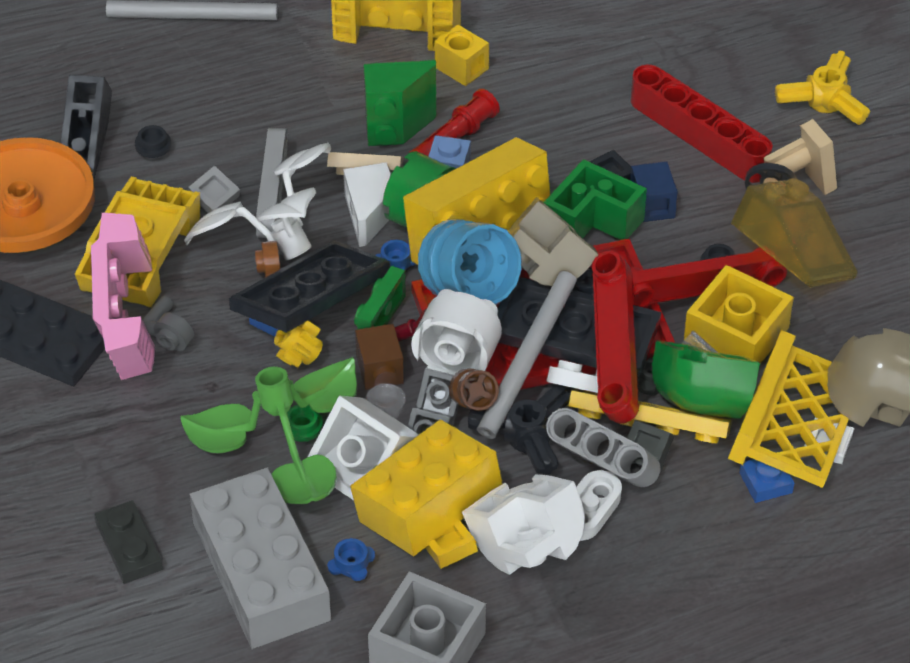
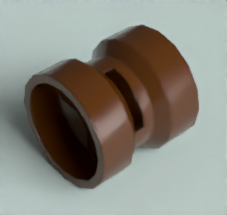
M467 368L458 371L452 377L449 385L450 396L456 404L478 411L491 407L499 394V387L495 377L489 372Z

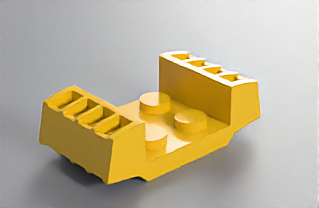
M331 0L333 39L341 42L356 44L361 26L428 32V50L435 51L434 42L440 35L447 33L456 25L461 26V0Z
M131 176L123 189L116 192L105 213L134 216L149 250L152 271L127 273L128 297H122V300L152 307L161 293L160 267L179 234L187 236L191 228L200 219V192L174 188L166 184L161 185ZM101 219L87 242L85 254L75 272L79 288L84 292H92L91 246L99 239Z

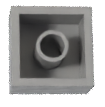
M409 571L368 634L369 663H468L485 635L486 603Z

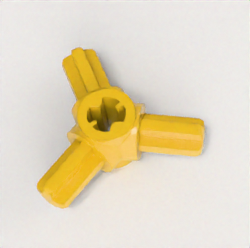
M841 50L837 54H831L826 66H821L814 71L813 75H808L806 82L779 84L775 87V98L779 104L808 101L810 107L818 112L832 113L840 111L858 125L864 123L870 114L869 108L851 95V87L847 84L848 79L846 76L851 59L845 56V52Z

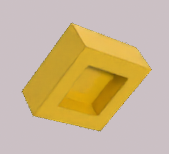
M460 520L453 523L451 529L439 538L431 540L425 548L441 569L478 552L475 538Z

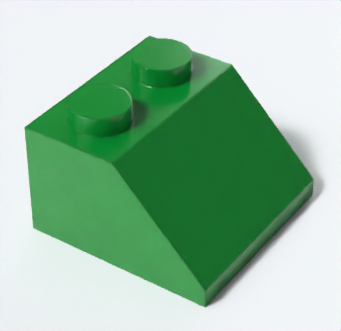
M436 60L364 64L365 118L368 146L404 144L436 118Z

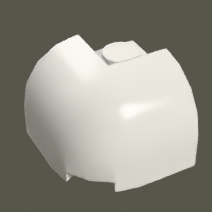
M535 474L532 478V483L522 484L511 489L504 483L462 511L469 531L475 538L477 547L487 560L496 568L509 575L521 566L531 568L542 564L546 560L547 555L566 560L579 544L583 535L585 521L582 501L574 481Z

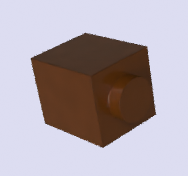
M394 324L355 330L356 357L365 390L404 384L403 356Z

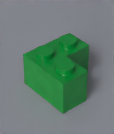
M583 159L544 203L572 226L582 239L594 227L613 237L624 240L628 239L644 221L647 188Z

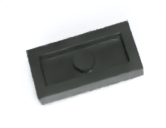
M134 500L94 513L96 525L123 584L163 570L162 560Z

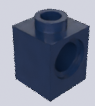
M668 162L631 166L630 181L647 188L643 222L675 218L678 191Z

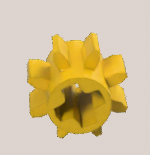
M308 320L287 333L278 330L274 338V344L281 349L276 354V357L288 365H294L297 368L301 362L305 365L311 364L322 350L323 342L316 337L321 329Z

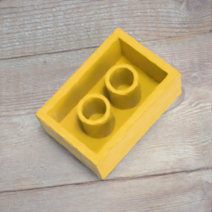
M440 419L351 484L350 488L359 522L414 557L426 548L431 540H436L451 529L453 523L464 519L462 511L493 489L502 485L496 451Z

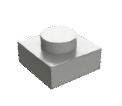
M215 165L188 187V191L200 192V206L207 213L231 204L240 196V189Z

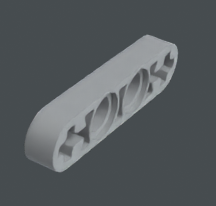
M268 128L256 217L267 208L281 203L284 184L283 173L275 175L273 171L287 159V128ZM279 218L260 222L272 232L274 230L271 224ZM256 228L257 238H266V236L263 235Z

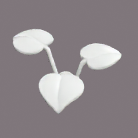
M324 143L300 151L287 158L273 171L275 175L283 173L287 198L282 200L280 204L267 208L257 217L252 215L245 207H242L241 202L217 208L203 216L191 228L184 240L186 245L189 244L193 236L214 229L233 217L243 216L266 236L268 242L277 241V246L285 260L293 259L309 250L312 246L301 227L303 223L300 217L305 218L308 204L315 196L316 190L312 187L294 193L291 176L296 169L309 164L322 152L330 153V144ZM280 218L271 224L274 230L272 232L260 222Z

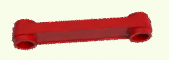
M769 246L759 247L749 253L645 270L631 267L633 305L646 308L654 303L700 296L726 265L772 287L777 286L785 279L787 269L777 251Z
M610 250L600 253L592 262L598 384L597 399L601 410L610 420L618 424H624L635 418L639 412L632 273L626 260L617 252Z

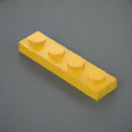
M577 388L571 391L569 406L578 408L579 414L587 418L601 419V415L604 413L598 403V393ZM638 401L639 412L636 417L622 424L632 426L634 420L656 424V428L673 435H679V431L682 429L696 432L694 439L718 443L719 437L727 438L729 436L732 420Z

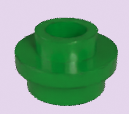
M295 405L287 412L295 441H310L320 434L323 428L322 417L318 412L313 411L309 405L304 408Z

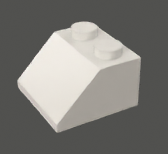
M339 396L308 457L323 455L333 463L337 474L335 488L354 500L350 485L419 434L364 398Z

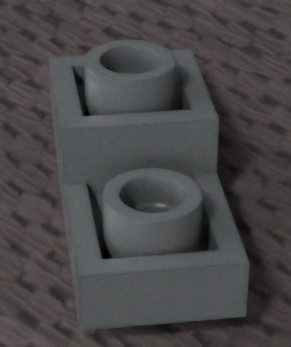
M425 368L416 407H412L408 428L417 434H421L440 419L453 426L459 407L450 396L449 385L454 376L453 374Z

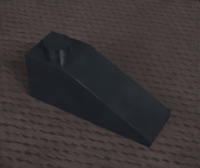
M69 75L61 144L68 146L82 156L90 167L94 181L109 123L112 90L105 77Z

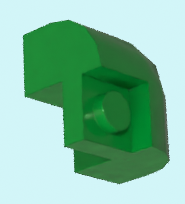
M656 340L652 375L658 393L669 403L683 410L700 415L741 418L747 412L752 402L760 362L746 356L709 352L694 345Z

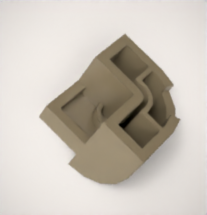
M538 197L533 200L508 231L519 247L521 267L528 272L529 278L542 285L553 286L561 271L569 272L577 279L591 266L595 257L599 255L590 243L582 239L572 226Z
M883 328V334L867 335L860 339L853 335L843 345L828 368L827 386L830 399L835 407L850 421L864 427L871 417L900 427L910 414V334Z

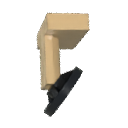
M814 119L800 125L801 138L765 156L764 163L755 165L747 171L745 187L751 195L765 201H781L791 197L797 187V177L794 173L804 167L805 173L824 195L837 189L833 141ZM756 173L761 175L760 184L762 186L760 190L756 189L749 180ZM782 184H792L784 192L766 193L768 189H777Z

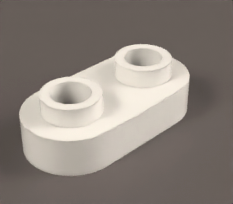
M559 360L558 367L550 366L547 382L598 393L597 370L596 375L581 373L583 365Z
M604 470L590 472L576 487L582 501L585 516L583 535L580 541L593 538L621 501V481L611 472ZM597 495H603V496H605V497H604V498H598Z

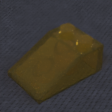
M791 178L784 181L748 186L731 221L732 225L809 287L855 279L858 273L821 200L809 191V186L806 183Z

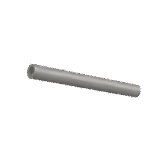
M107 0L106 16L116 18L277 20L278 4Z
M566 271L559 272L499 386L497 400L491 407L487 408L477 427V431L482 436L489 439L496 437L577 282L573 274Z

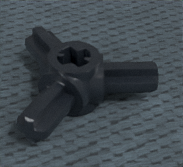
M563 385L553 386L538 401L525 399L514 403L498 431L499 434H504V441L509 442L515 450L527 453L538 474L550 475L558 467V461L549 445L551 438L547 433L546 424L553 412L565 408L569 404L571 394L567 392V388ZM470 409L468 428L477 430L486 410Z

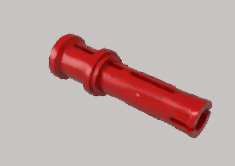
M478 89L473 93L472 100L465 105L456 107L453 110L452 118L410 152L417 151L429 156L435 135L460 139L465 135L475 134L480 129V124L487 118H494L500 112L497 99L488 90Z

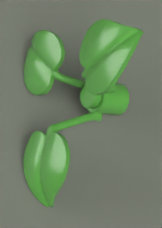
M352 357L329 365L300 378L294 384L292 380L288 379L285 369L281 367H268L256 375L255 382L258 391L252 393L254 400L252 412L241 404H225L197 414L181 415V423L189 440L198 448L210 453L230 452L243 446L247 440L246 432L256 429L260 406L270 415L280 416L293 463L278 467L271 475L285 503L308 504L311 501H319L327 497L336 485L337 474L335 467L323 455H313L302 461L300 460L287 412L290 410L293 400L300 408L309 405L315 412L327 413L332 411L339 396L355 397L357 393L355 360Z

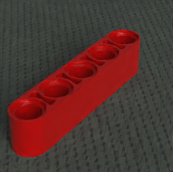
M647 64L641 65L633 71L631 88L632 106L745 181L746 173L750 168L764 163V157L772 153V142L766 136L661 68ZM759 173L754 174L749 179L750 182H760L761 175Z

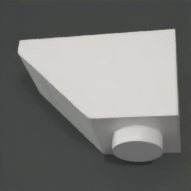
M387 162L343 169L345 199L359 247L367 246L389 221L384 213H389V208L383 205L384 191L390 178Z

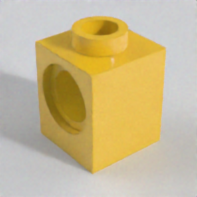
M456 25L447 33L440 35L434 42L436 69L464 86L470 84L489 69V42L460 25Z

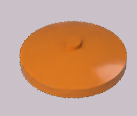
M13 138L0 141V252L19 253L42 249L56 244L74 233L88 218L95 201L93 176L87 162L73 149L52 140Z

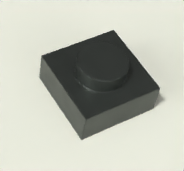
M634 420L627 439L639 444L652 453L660 463L661 472L675 436L667 431ZM643 457L635 459L632 463L642 467Z

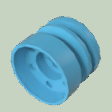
M460 219L445 220L434 226L423 239L418 253V270L424 285L434 295H438L441 290L450 289L455 292L473 295L479 299H487L497 304L507 298L517 285L521 273V253L516 240L504 228L494 224L475 223Z

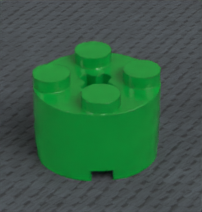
M417 151L410 152L404 157L409 161L403 168L395 167L387 182L383 196V205L389 208V213H384L386 219L406 228L403 197L456 169Z

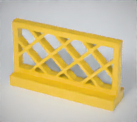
M781 330L728 459L743 465L746 456L823 488L849 419L841 412H839V415L828 417L821 405L833 403L827 386L828 368L832 362L793 346L792 344L796 336ZM795 361L809 367L813 373L801 376L793 362ZM820 383L827 394L814 396L807 385ZM797 388L803 399L790 401L784 390ZM810 408L816 420L804 422L798 410ZM786 413L793 425L780 427L774 415ZM824 429L830 441L818 443L811 431ZM800 434L807 446L794 449L787 437ZM776 439L783 451L776 453L761 447L760 444L761 442ZM813 455L819 463L821 470L818 471L804 465L801 458Z

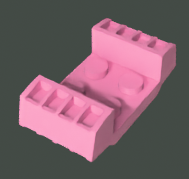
M102 213L99 239L91 246L93 320L104 339L106 353H109L110 360L113 361V366H116L120 379L124 380L151 372L154 364L155 345L141 316L129 317L127 309L123 310L122 297H128L126 274L152 271V263L148 247L134 216Z

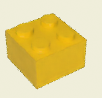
M726 265L687 311L683 343L694 345L709 352L746 356L761 364L774 348L781 330L786 332L789 329L794 297Z

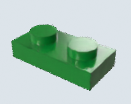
M391 266L383 279H377L373 286L371 297L366 304L362 303L356 311L354 324L357 326V330L388 324L406 297L405 270Z

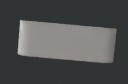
M558 409L548 418L546 429L549 437L566 450L637 487H648L657 480L660 473V463L652 453L639 444L572 409ZM576 422L575 432L572 436L564 438L567 426ZM609 440L608 450L604 454L597 456V449L600 443ZM639 457H643L641 469L631 474L630 467L632 462Z

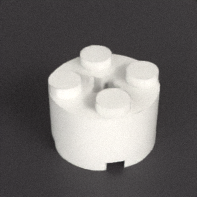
M450 289L441 290L437 297L430 302L412 337L411 346L415 358L418 361L420 357L428 365L427 368L453 375L467 368L485 371L501 338L502 328L497 316L498 308L492 301L487 299H479L473 295L455 292Z

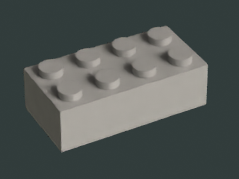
M268 467L190 493L193 524L251 649L331 621L329 589Z

